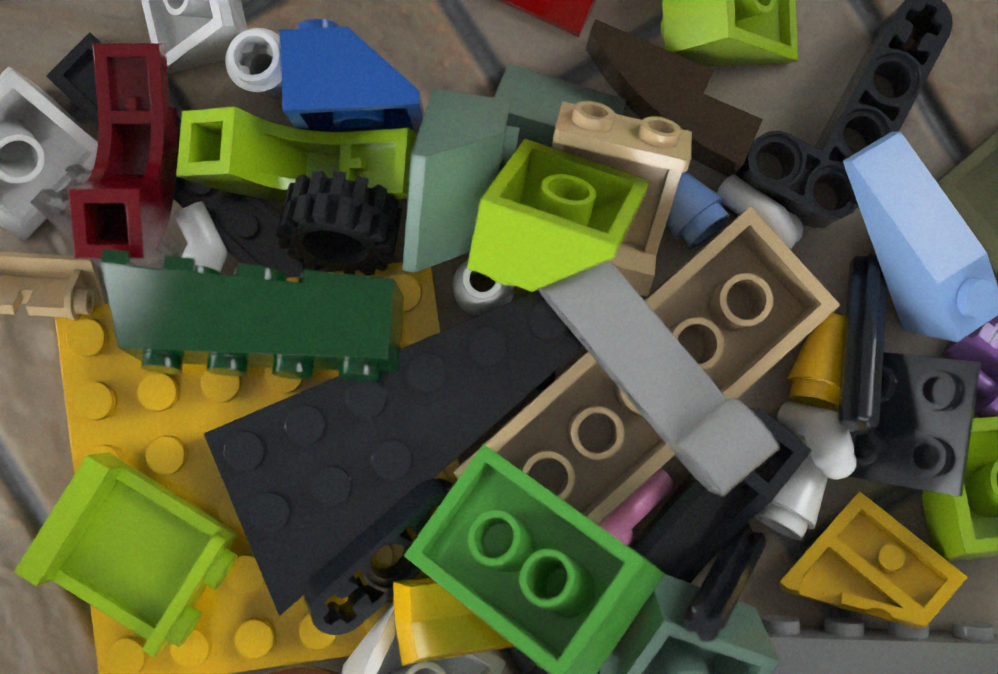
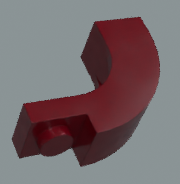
M92 43L98 106V147L95 164L88 180L81 185L68 189L74 259L101 258L102 249L127 251L131 255L130 258H145L157 249L165 235L171 215L176 184L178 153L177 108H170L166 43Z

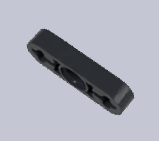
M435 478L418 484L312 576L306 585L304 600L312 622L318 630L329 635H342L353 631L394 596L393 581L414 579L422 572L421 569L404 556L414 542L406 529L411 526L416 535L420 534L432 517V515H428L429 510L436 505L440 506L454 486L453 483L445 479ZM388 544H399L404 547L401 558L394 565L387 568L371 566L373 555L381 547ZM359 570L362 572L364 579L368 583L365 586L363 585L359 576L356 579L354 577V574ZM334 594L341 599L348 597V600L340 606L333 601L326 603V600Z

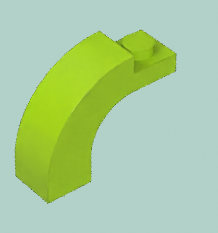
M237 107L182 111L176 176L235 194L285 201L288 186L291 182L295 183L296 177L305 174L311 179L313 171H324L328 178H333L334 171L346 172V180L355 182L357 175L369 179L367 185L369 188L380 184L387 189L386 197L395 196L396 199H408L411 158L418 133L409 128L355 132H323L298 129L264 120Z

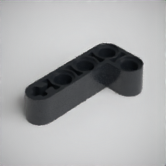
M905 0L878 27L815 147L783 131L767 132L753 142L743 166L736 172V176L781 204L788 212L798 216L803 225L812 228L827 227L853 213L857 209L858 203L843 160L852 156L855 152L849 149L844 141V129L851 128L857 130L863 136L866 147L890 132H899L950 36L953 21L947 4L942 0ZM913 28H915L913 39L916 43L905 52L898 50L906 43ZM874 75L884 76L891 82L894 88L893 98L885 97L876 90L873 81ZM758 153H770L779 159L782 165L781 179L773 180L765 177L760 172L756 160ZM815 182L827 183L834 189L837 196V204L834 210L825 209L817 203L813 190Z

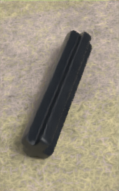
M869 253L867 256H855L849 265L838 421L848 431L852 432L876 429L880 417L887 284L877 256L874 253Z
M746 524L724 545L682 617L686 631L697 632L701 642L715 641L720 630L725 627L766 546L764 534L753 532L750 524Z

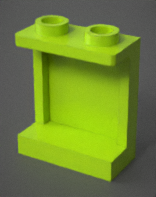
M111 453L87 455L17 565L14 573L36 587L52 580L145 638L147 642L142 651L155 657L170 646L171 643L181 647L187 640L202 615V612L194 607L207 585L216 590L237 559V555L231 552L230 548L239 533Z

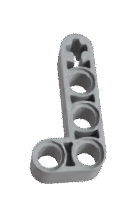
M610 260L538 289L560 319L684 466L707 490L723 496L779 448L772 434L752 411L739 400L727 399Z

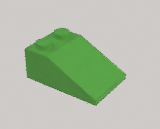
M484 444L404 555L549 674H597L665 575L645 558Z

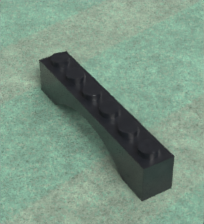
M747 407L772 434L779 448L723 496L707 490L690 473L630 548L664 574L691 583L724 545L774 499L812 450L761 408ZM536 664L528 674L549 673Z

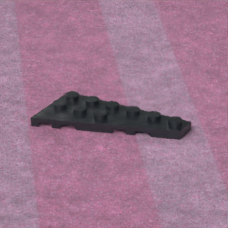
M539 290L400 349L398 373L379 372V380L373 382L350 381L337 376L204 433V437L279 617L304 595L306 585L312 576L418 484L434 479L583 346L546 302Z

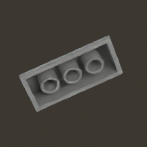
M764 615L760 617L780 660V663L771 674H998V635L994 633V626L992 624L984 622L953 621L952 631L929 630V624L923 630H918L888 621V629L864 628L865 622L863 620L848 617H827L824 619V627L800 626V619L791 616Z

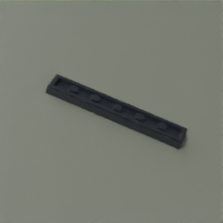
M89 32L46 77L99 127L92 43L101 42ZM177 116L178 152H179L181 119ZM176 176L174 200L182 208L203 201L226 250L239 263L265 265L266 268L285 273L287 278L299 277L300 272L303 270L324 272V266L316 265L313 269L303 265V257L294 260L287 255L288 249H281L278 244L279 237H276L281 215L265 199L214 189Z

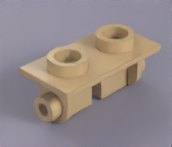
M0 252V314L16 315L21 304H26L28 316L65 317L69 320H79L82 314H92L94 305L105 304L94 259H74V255Z

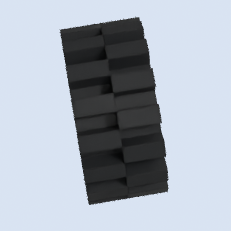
M313 171L311 179L302 174L296 177L295 183L291 182L289 184L276 237H279L278 244L281 249H288V256L294 260L303 257V265L313 269L316 265L324 266V272L334 273L337 269L343 270L344 274L355 275V270H359L365 276L375 275L376 269L383 272L388 268L389 263L392 264L402 217V208H398L399 201L395 196L386 197L387 189L380 184L373 188L367 187L369 180L367 178L357 175L354 182L346 180V172L334 171L333 178H328L324 171Z

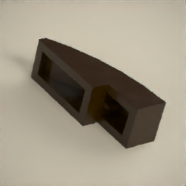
M595 19L590 30L586 51L609 85L621 98L626 99L627 106L642 120L652 116L662 117L675 122L683 130L691 131V158L727 177L734 175L743 166L763 119L704 94L714 70Z

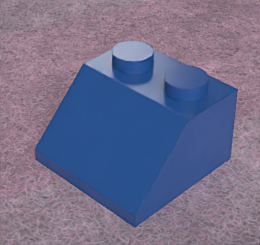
M311 19L300 22L298 29L279 30L283 112L295 128L323 132L409 128L419 133L425 115L419 90L349 27H338V24L331 20Z

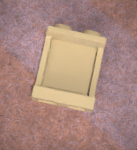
M562 101L552 148L651 180L647 193L615 258L610 259L639 295L648 297L655 277L656 255L682 173L687 172L691 160L692 132L683 130L675 122L662 117L652 116L640 120L615 114L611 108L598 102L581 101L577 104Z

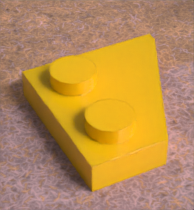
M859 491L779 582V587L792 595L923 630L968 577Z

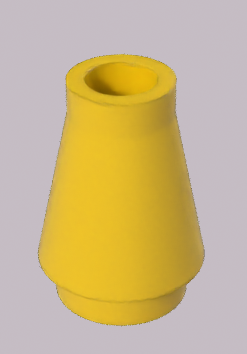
M831 313L808 334L786 379L787 383L791 385L789 398L794 402L833 411L838 410L845 316Z

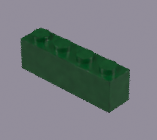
M102 249L101 267L118 348L140 360L141 368L144 370L176 374L182 372L183 364L207 365L206 371L212 374L247 375L248 367L272 368L273 375L290 379L312 378L313 369L339 370V378L358 382L378 381L379 372L398 373L404 296L396 281L392 278L303 270L299 274V282H289L285 273L266 268L265 265L238 263V267L233 270L232 276L221 275L219 271L209 267L195 265V258L165 255L164 267L160 269L136 266L130 261L131 255L127 251Z

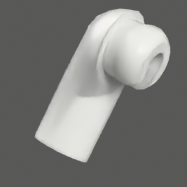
M729 176L719 187L717 194L724 199L722 203L724 206L737 215H740L751 206L789 249H792L795 243L799 242L802 238L804 229L798 216L788 212L781 204L738 176Z
M203 201L174 213L173 215L188 243L181 257L195 258V265L209 267L220 272L227 258V250Z
M787 401L781 406L778 412V423L790 433L805 437L807 446L812 450L810 455L817 467L821 468L825 476L838 480L848 477L855 470L857 459L854 455L853 441L850 432L844 425L839 423L836 411L794 401Z

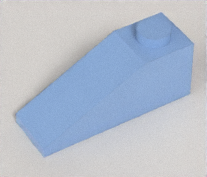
M890 132L843 160L903 331L959 342L998 316V285L987 252L901 132Z

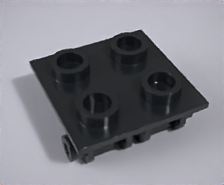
M883 352L879 424L872 431H849L854 445L857 465L848 477L962 496L981 362Z

